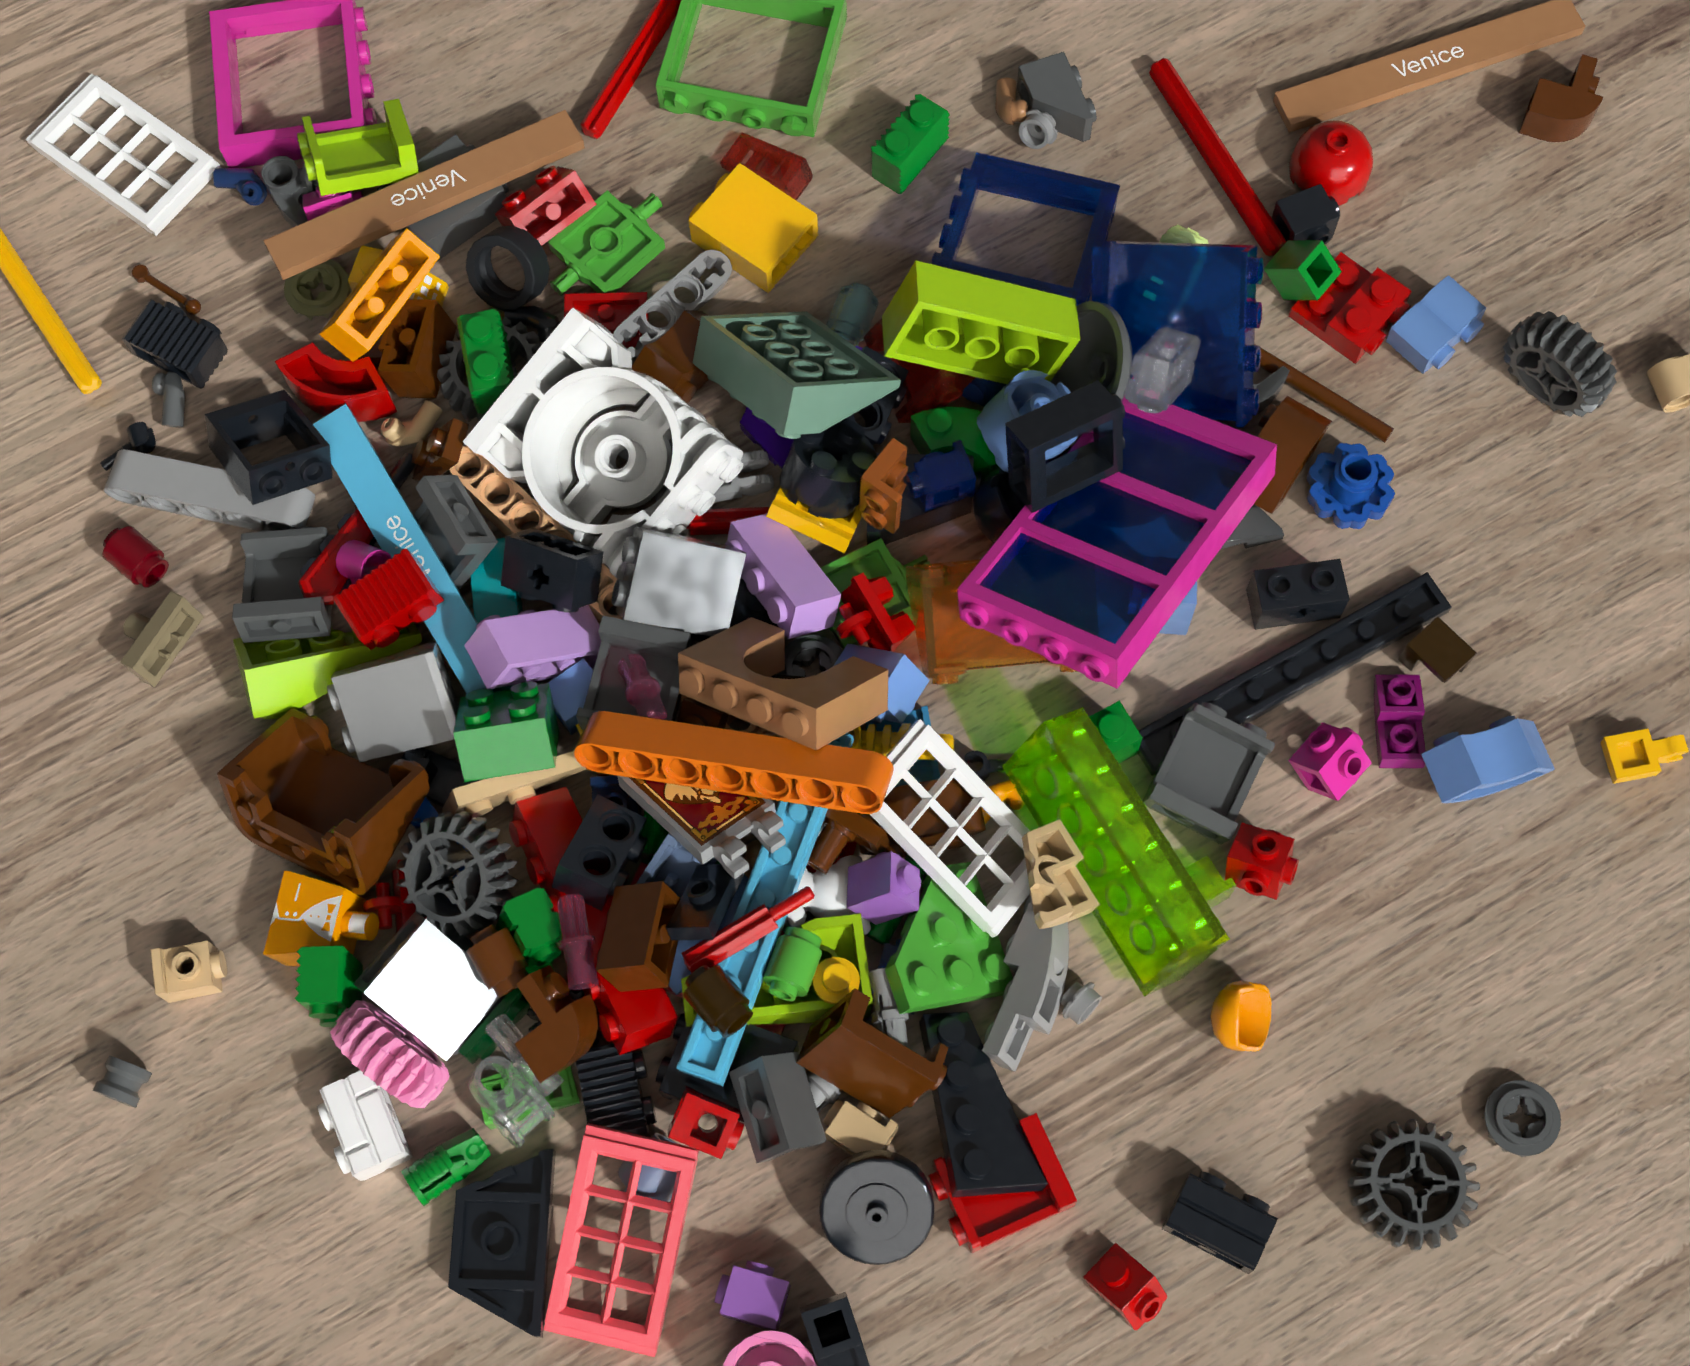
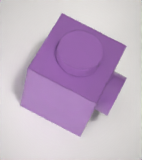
M892 851L879 853L874 858L849 866L847 908L856 914H861V917L875 925L918 911L919 889L921 887L920 869Z
M747 1260L745 1268L733 1265L730 1276L722 1275L716 1292L715 1303L722 1305L720 1314L723 1317L769 1331H778L791 1284L789 1281L772 1277L774 1268Z

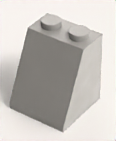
M436 641L334 672L332 675L333 684L327 686L328 695L335 711L342 709L347 726L341 728L342 736L348 752L356 751L359 762L454 739L453 730L459 705Z

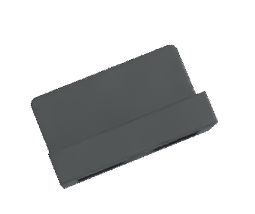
M798 1052L761 1056L729 1072L756 1163L767 1162L793 1150L817 1146L826 1142L825 1133L805 1069L796 1063L799 1056Z

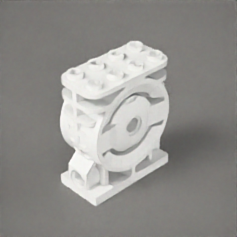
M575 308L569 311L463 441L474 453L484 456L506 478L520 483H527L532 495L543 510L558 521L562 527L571 532L573 539L577 543L603 551L602 563L610 568L612 575L623 580L626 562H622L623 545L627 536H633L635 526L686 536L688 533L686 527L696 515L701 516L710 509L715 502L716 497L714 494L724 482H731L740 473L744 465L741 462L743 451L727 440L722 432L709 424L705 417L692 409L666 385L649 375L633 371L631 352L614 338L613 334L601 323ZM648 397L637 412L626 410L612 411L595 419L598 415L612 408L639 406ZM671 438H672V443H673L672 451H671V446H670V443H669V440H670ZM627 449L629 454L628 462L623 468L617 469L616 457L619 452ZM574 456H575V468H576V473H577L579 482H578V483L575 485V487L571 490L572 486H573L574 483L576 482V476H575V470H574ZM664 485L668 488L665 494L651 507L630 515L612 514L607 524L600 525L613 507L629 509L644 505L651 501Z

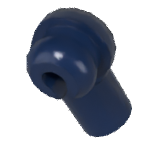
M215 168L213 180L216 188L237 189L242 199L250 205H260L265 201L267 187L254 170L245 168Z

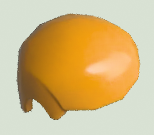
M1237 981L1227 984L1219 991L1213 1002L1210 1018L1213 1033L1224 1047L1234 1051L1253 1052L1259 1051L1263 1047L1271 1022L1272 1002L1267 986L1247 981Z

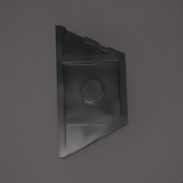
M544 1149L538 1152L539 1155L515 1166L505 1167L481 1182L475 1181L456 1190L448 1288L536 1338H543L556 1156L554 1149Z

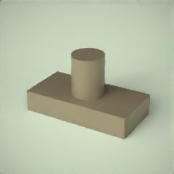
M170 591L151 619L140 613H133L126 619L123 627L124 634L134 639L135 642L120 663L142 682L155 688L204 616L183 596Z

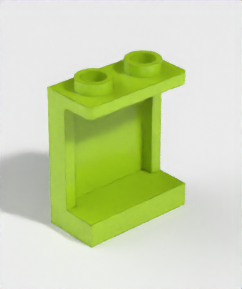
M399 99L383 101L386 122L315 134L310 116L302 117L304 132L297 133L300 152L304 159L308 181L317 180L321 196L397 183L419 173L414 142Z

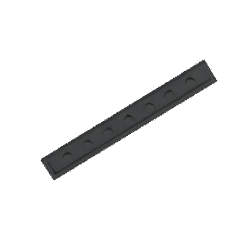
M1426 572L1138 730L1143 737L1138 755L1151 776H1153L1186 709L1194 703L1200 705L1203 702L1212 703L1227 712L1225 718L1239 725H1242L1243 722L1249 723L1431 623L1437 616L1440 618L1449 613L1452 606L1429 573Z

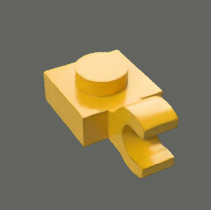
M1648 728L1607 736L1600 742L1613 784L1657 776L1661 772L1659 763L1682 760V754L1689 752L1684 735H1675L1652 741Z

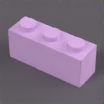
M767 513L731 522L725 545L737 547L747 553L741 577L745 581L749 592L755 595L767 610L771 621L777 624L779 628L785 630V636L791 639L833 627L841 594L789 527L766 517Z
M589 605L580 607L579 611L573 613L552 609L541 612L526 610L518 615L508 617L492 615L477 624L476 631L464 646L487 690L512 686L526 681L535 682L555 678L583 658L593 669L601 644L598 633L600 625Z

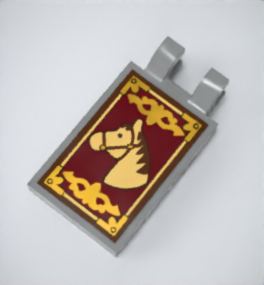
M617 776L619 786L702 865L714 857L734 879L749 870V863L741 856L747 851L746 845L740 840L751 832L771 854L786 844L785 837L778 832V829L784 826L783 819L776 814L775 803L771 799Z

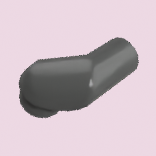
M171 371L167 374L157 373L152 380V389L154 393L163 395L161 425L182 428L184 426L185 393L182 380L178 374Z

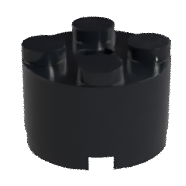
M846 420L842 423L838 422L821 433L802 434L800 438L793 439L780 474V485L786 497L795 505L797 500L809 506L808 513L817 517L836 519L850 515L860 503L861 477L877 458L874 447L864 436L863 427L854 421Z

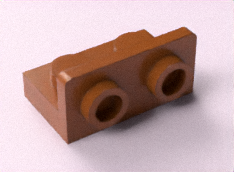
M895 438L891 439L862 475L859 511L862 512L861 515L868 524L878 530L885 528L892 534L896 532L900 525L902 493L907 485L904 482V476L908 471V466L906 465L907 447Z

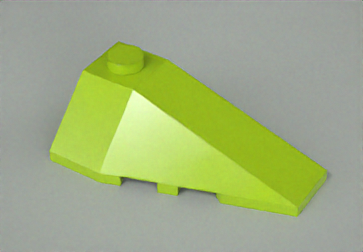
M413 621L399 631L400 635L395 642L383 648L375 647L372 650L357 638L353 630L352 632L343 633L340 630H332V626L331 635L325 637L243 643L241 638L233 639L247 701L253 718L277 719L282 717L291 708L300 709L328 693L327 686L333 684L331 677L334 672L410 649L422 642L420 631Z

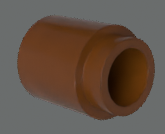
M493 924L470 938L473 946L466 953L487 989H493L498 998L518 988L516 983L529 975L526 970L529 964L522 955L508 928L498 931Z

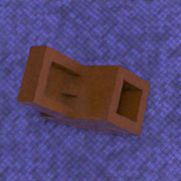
M1582 54L1571 77L1569 86L1539 78L1529 100L1519 133L1547 142H1565L1583 134L1591 124L1603 100V96L1595 94L1600 77L1593 75L1598 59Z
M550 965L530 973L516 983L542 1023L514 1043L539 1083L559 1074L583 1057L591 1048L598 1029L597 1010L590 994L573 1001L569 995L570 990L567 982L560 974L554 972Z

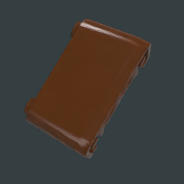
M291 708L217 772L233 820L241 833L254 844L338 886L344 887L354 894L364 895L380 878L429 792L428 774L415 761L396 760L390 766L389 774L359 762V760L332 748L328 737L329 729L319 717L309 716Z

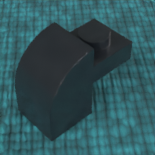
M846 1292L800 1307L801 1316L818 1366H870Z

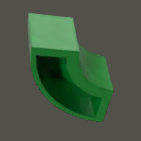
M940 407L925 410L911 416L910 438L920 454L974 456L973 472H982V480L999 467L995 461V455L988 448L977 425V417L981 411L964 407Z

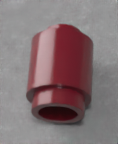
M134 527L116 528L106 536L103 542V558L133 584H141L145 588L152 587L167 572L169 564L164 559V553Z

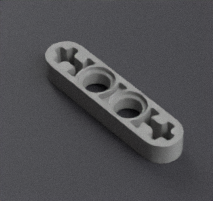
M706 250L699 254L615 329L613 337L621 344L623 340L628 342L634 338L638 330L642 334L636 347L631 346L628 348L631 352L632 365L644 345L653 343L662 337L676 323L684 310L698 311L723 289L732 272L731 262L725 254L717 250ZM715 267L719 270L718 274L713 273L706 278L703 284L699 280L706 268L711 269ZM678 287L690 289L695 296V301L692 303L679 301L674 294V289ZM651 311L660 312L667 318L668 325L663 328L654 327L648 322L646 314Z

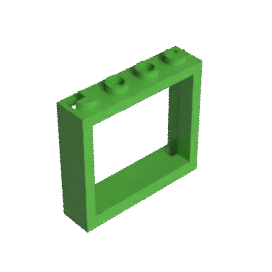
M681 0L656 82L659 108L667 109L675 114L689 113L705 116L707 119L717 122L726 120L741 123L753 129L767 128L783 131L790 136L804 135L814 137L847 20L846 0ZM702 4L828 28L807 107L679 83Z

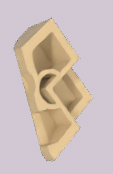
M1060 819L1029 831L1022 837L1034 918L1039 929L1050 928L1091 913L1100 905L1076 867L1084 856Z

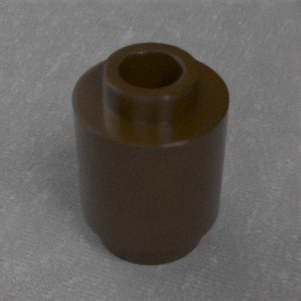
M703 965L686 979L687 989L683 997L712 1032L718 1031L724 1038H727L739 1031L751 1019L753 1012L748 1007L749 999L720 965L711 968L708 965Z

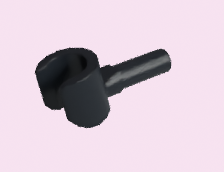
M144 422L130 425L127 428L130 442L124 444L119 450L151 453L156 446L153 429H147ZM119 450L100 462L106 471L112 467Z
M970 751L964 756V760L967 763H983V767L975 772L982 781H985L990 773L1027 769L1026 758L988 760L984 753L980 751Z

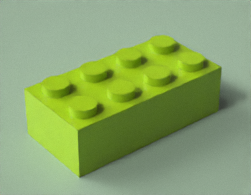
M917 260L912 265L882 315L885 357L1008 384L1017 374L1027 370H1036L1048 374L1044 379L1050 382L1081 340L1076 299Z

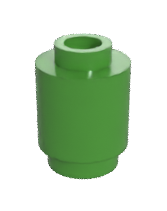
M787 927L785 934L778 937L763 976V981L770 986L768 991L772 995L786 1001H795L796 996L804 997L808 994L822 956V951L819 949L822 942L820 937L798 927Z

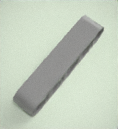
M124 449L117 452L104 487V492L108 496L120 502L257 531L289 530L306 527L316 498L312 491L303 488L252 505L224 469Z

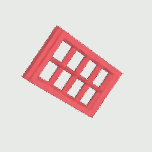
M590 1123L586 1125L545 1317V1331L643 1355L656 1356L699 1150ZM598 1154L633 1162L627 1192L592 1184ZM642 1165L677 1173L671 1203L636 1195ZM589 1195L624 1203L618 1233L583 1225ZM633 1205L668 1214L662 1244L627 1236ZM581 1236L616 1244L609 1274L575 1266ZM625 1246L659 1254L654 1284L619 1276ZM572 1277L607 1285L601 1315L566 1307ZM616 1287L651 1295L645 1325L610 1317Z

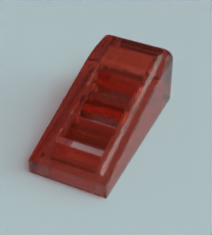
M743 132L720 161L722 168L729 172H732L741 163L796 201L813 178L806 158ZM752 150L754 153L746 164L741 163L749 151ZM766 158V160L758 170L757 167L762 162V160ZM778 166H780V168H779L778 171L775 173V175L772 176V174H773V172L776 170V168H777Z

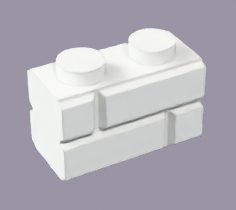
M361 1070L349 1075L345 1079H340L321 1088L320 1093L324 1103L317 1106L318 1112L325 1128L328 1131L335 1129L340 1146L334 1148V1153L344 1174L351 1172L352 1176L358 1180H367L413 1157L387 1091L377 1086Z

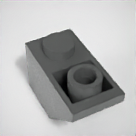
M1061 52L1020 65L1018 67L1017 91L1021 100L1023 99L1027 102L1028 111L1038 109L1040 112H1047L1056 121L1055 129L1057 132L1082 142L1090 140L1092 124L1097 119L1096 110L1090 98L1085 99L1081 90L1082 81L1078 68L1075 65L1070 66L1065 53Z

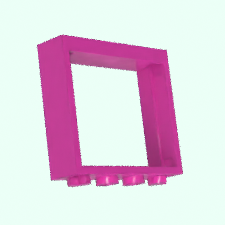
M286 0L209 11L219 149L229 168L264 165L269 159L276 156H286L292 160L303 159L297 138V133L304 132L303 125L243 134L236 39L343 24L351 118L312 124L315 134L377 124L374 108H369L368 99L374 98L373 82L370 73L366 74L365 65L371 64L370 49L367 40H362V31H368V25L365 19L364 7H357L355 0Z

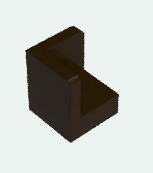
M1437 616L1406 645L1398 660L1410 671L1419 663H1422L1441 682L1445 683L1458 671L1462 672L1466 669L1477 652Z

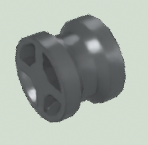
M109 1056L105 1063L107 1072L102 1080L96 1082L92 1091L136 1108L140 1100L138 1091L142 1084L149 1081L152 1073L129 1062Z

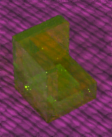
M1208 855L1186 868L1182 864L1172 869L1167 881L1191 919L1230 898L1236 887L1232 877L1225 881L1223 880Z

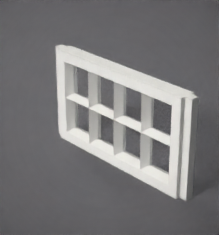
M92 73L26 138L27 143L37 152L155 236L213 178L215 168H221L220 164L213 157ZM101 97L117 110L96 130L80 117ZM126 115L142 126V129L121 148L105 135ZM73 124H76L91 136L72 156H69L55 146L54 143ZM151 133L168 146L147 166L131 155V152ZM100 141L114 151L116 155L97 174H94L79 162ZM177 151L194 164L173 185L156 173V171ZM126 160L142 171V173L121 193L104 180ZM151 178L168 191L147 212L130 198Z
M919 719L886 755L894 767L886 796L903 779L922 800L904 821L884 801L881 809L870 815L983 932H987L992 938L996 937L1028 897L1030 887L1025 858L1009 877L990 855L1007 834L1024 851L1022 837L1030 830L929 724L925 725ZM925 750L946 770L928 792L908 772ZM953 778L973 798L956 820L935 800ZM980 806L1000 826L983 849L963 829ZM929 807L949 827L931 850L911 830ZM956 835L976 855L959 879L939 859V856ZM983 864L1004 884L986 907L966 887Z

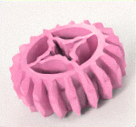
M356 1000L350 1008H346L338 1017L337 1023L330 1031L335 1046L365 1076L373 1080L377 1086L382 1087L402 1103H407L410 1107L425 1108L431 1100L434 1101L443 1091L444 1085L450 1077L444 1062L425 1043L391 1015L386 1014L370 1002Z

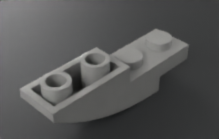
M1031 895L1026 900L1024 915L1016 934L1011 936L1006 947L1004 962L1016 974L1004 990L1002 1006L995 1021L989 1025L986 1031L985 1044L982 1049L998 1066L1014 1072L1018 1067L1033 1030L1050 1034L1059 1010L1068 969V922L1050 928L1039 929L1035 923Z

